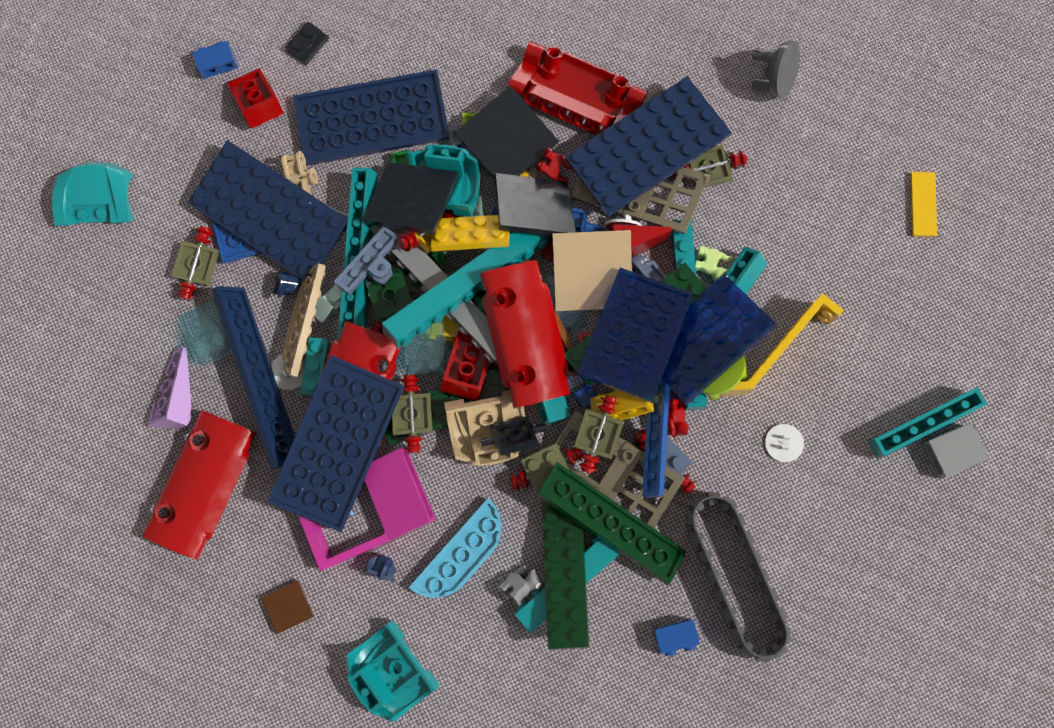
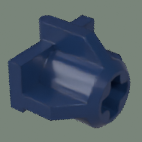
M277 271L273 293L277 294L278 298H281L282 295L287 296L297 292L300 286L299 277Z
M382 554L369 558L364 571L375 575L379 580L385 579L394 583L395 578L393 577L397 569L393 559Z

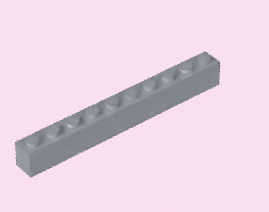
M373 225L370 228L374 234L372 238L380 231L382 226ZM386 227L397 236L402 233L405 234V231L402 229ZM397 242L387 253L390 257L394 256L397 259L396 263L402 270L406 268L410 272L408 276L413 282H419L422 285L420 288L424 293L448 278L419 246L415 249L411 248L409 252H406L399 247ZM471 300L463 302L453 313L449 312L446 314L451 322L456 321L460 325L458 329L465 336L469 334L472 338V344L477 349L482 348L486 352L483 355L490 363L494 361L498 365L487 317Z

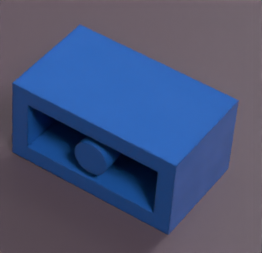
M228 41L217 42L215 45L202 47L193 52L198 71L204 79L238 68L233 49Z
M693 619L653 629L658 651L665 656L677 654L676 650L683 648L684 651L696 649L695 645L700 644Z

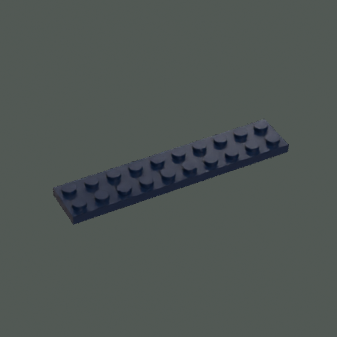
M216 286L212 289L214 299L271 470L282 468L295 435L244 287Z

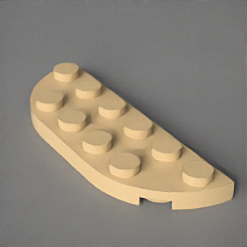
M316 264L310 269L309 274H312V276H308L302 282L295 299L282 360L287 364L284 367V371L291 376L298 377L302 370L301 361L307 350V338L312 331L311 322L316 315V302L321 296L320 287L326 276V266L322 264Z

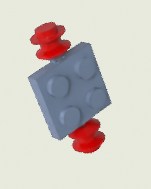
M641 429L634 436L636 440L633 442L640 443V450L645 449L646 431L644 432ZM667 436L665 465L682 475L681 473L693 462ZM638 460V463L644 468V462ZM684 474L685 479L680 486L683 489L681 494L684 492L689 494L696 487L694 484L696 480L691 481L689 479L690 474ZM667 476L664 478V489L673 482Z

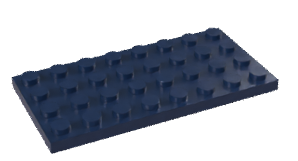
M437 69L293 95L302 153L305 157L306 166L450 140Z
M686 76L567 154L565 160L607 217H609L730 137L732 132L689 77Z
M229 140L225 142L187 202L304 281L308 276H312V274H309L312 267L316 264L323 265L345 231L348 222L346 217Z
M330 355L267 502L342 532L405 386Z

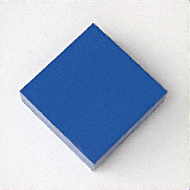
M584 385L572 394V397L585 410L591 405L590 399L597 397V395L590 386Z

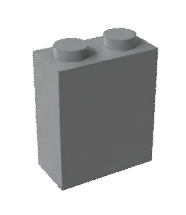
M972 423L922 443L939 479L989 459L987 456L988 451L981 444L978 438L979 433Z

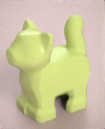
M701 246L697 259L703 258L704 261H696V271L711 275L713 281L719 283L728 271L722 267H717L719 260L731 262L733 257L727 256L716 249H708Z

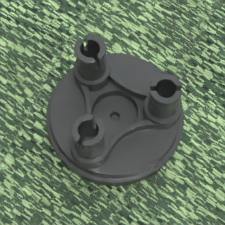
M796 41L783 42L777 50L771 49L770 51L755 48L752 59L768 63L771 68L769 80L755 77L752 82V89L767 91L768 94L785 98L793 88L799 69L800 48Z

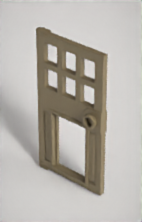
M683 167L674 173L677 174V178L673 185L666 182L656 185L671 191L667 201L652 196L656 188L655 186L616 213L627 214L633 219L656 226L671 227L672 231L685 235L703 190L708 184L710 175ZM683 177L698 181L694 191L679 187ZM578 179L571 198L600 207L581 180ZM676 193L691 197L687 207L672 203ZM649 202L664 206L660 217L645 212ZM669 209L685 213L681 223L665 219Z
M575 410L556 441L559 448L571 429L579 432L584 417L579 411ZM619 437L614 451L616 458L600 483L567 463L571 472L613 501L619 492L634 500L628 510L629 512L633 513L638 504L653 512L647 524L654 529L685 479L684 476L665 465V476L672 479L673 483L667 492L664 491L663 498L657 507L642 499V489L638 495L630 492L623 487V484L628 476L643 484V477L635 473L633 468L638 460L644 462L645 452Z

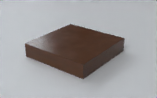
M300 580L262 597L276 634H280L315 617Z

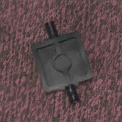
M524 416L490 425L491 437L480 439L482 447L494 444L500 456L538 447L536 433L547 431L545 423L534 426L529 422L528 417Z

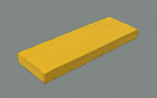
M911 172L912 237H936L935 172Z

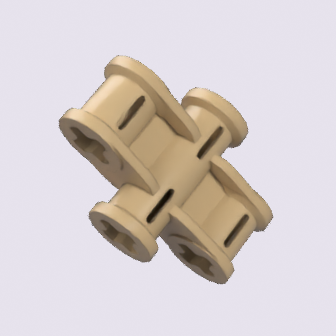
M301 151L290 156L282 155L281 161L285 174L284 177L312 195L310 183L313 185L318 183L316 170L309 168L307 171L305 157Z

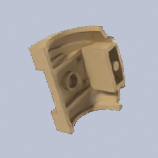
M511 390L501 391L502 396L464 403L463 399L444 403L453 452L457 460L470 462L474 466L498 464L518 456V452L500 456L494 444L482 447L480 439L491 437L490 425L525 416L524 406L513 409L509 394Z

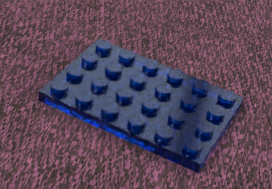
M620 267L577 375L653 403L694 294Z
M723 274L690 303L682 314L640 347V356L687 406L777 327V324L733 281Z

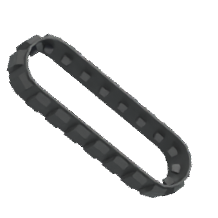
M720 492L705 493L704 499L700 496L696 497L689 504L690 512L685 514V526L690 527L691 533L688 535L692 545H697L699 549L696 554L700 564H705L707 568L704 571L708 583H713L715 587L712 590L716 602H721L723 606L720 609L724 621H729L731 625L728 630L732 640L738 641L739 645L737 648L746 657L750 658L753 655L754 660L757 662H770L772 657L780 658L787 651V642L791 641V628L787 627L785 623L788 618L783 607H778L777 601L779 598L775 588H770L768 582L771 581L769 574L760 565L763 561L759 551L753 549L752 544L755 543L750 531L746 532L744 528L746 521L743 514L737 512L735 508L737 504L729 496L726 498L721 497ZM709 500L710 505H716L717 501L723 504L721 508L725 512L728 510L732 518L730 520L731 526H735L740 536L737 540L740 545L743 544L748 555L746 561L748 564H752L756 574L754 576L755 582L760 583L764 592L762 598L764 602H768L772 611L770 617L772 621L776 620L778 630H776V637H778V641L770 645L771 650L766 652L765 648H759L758 654L751 651L754 646L750 642L745 643L742 636L745 631L743 627H738L734 617L737 612L734 607L730 608L726 598L728 591L726 588L722 589L718 579L720 572L718 569L714 570L711 563L712 553L711 551H706L702 542L704 538L703 532H698L696 523H699V516H695L696 510L702 511L705 508L702 502Z

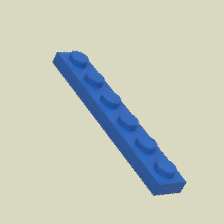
M666 379L649 382L654 412L647 413L642 496L646 498L662 497L664 495L670 381Z

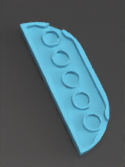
M489 498L409 586L412 591L430 598L451 595L461 589L494 552L501 537L502 525L499 512Z

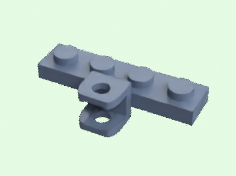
M382 227L336 278L334 284L349 296L368 275L375 282L384 285L393 275L391 265L384 259V256L398 242V236L388 228Z

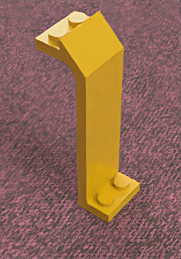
M822 293L815 302H812L748 381L739 382L735 388L721 394L719 397L746 395L815 314H817V318L820 321L830 324L844 310Z

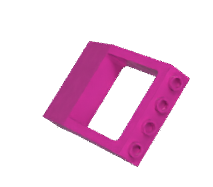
M398 449L373 461L364 480L384 527L385 533L336 556H332L320 523L298 515L300 526L307 537V544L314 554V562L320 571L332 568L437 521L411 457L408 454V450Z

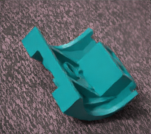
M426 145L423 150L415 151L414 153L409 151L410 165L458 172L459 178L446 209L453 210L454 215L472 217L480 190V171L477 159L469 155L467 150L450 145Z
M97 161L79 164L61 173L57 177L52 193V210L55 226L74 225L76 223H124L132 221L134 215L129 205L128 187L134 175L131 172L129 173L127 169L119 167L118 164Z
M394 620L386 624L346 656L347 678L356 697L374 716L379 715L390 722L398 720L440 686L430 670L425 671L403 640L405 635Z

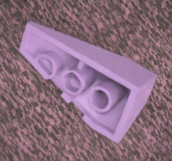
M184 347L173 352L166 370L168 378L163 385H160L158 391L162 393L158 403H153L147 426L180 429L187 426L191 420L187 348Z

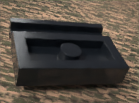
M307 21L285 48L289 53L307 65L329 40V36Z

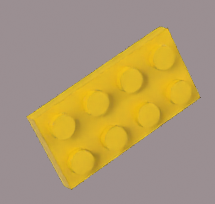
M498 215L442 218L435 235L432 234L431 248L432 251L509 247L510 231L499 230Z

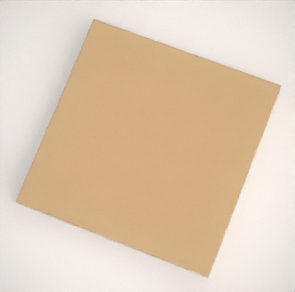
M631 230L553 233L556 311L626 308L633 302Z

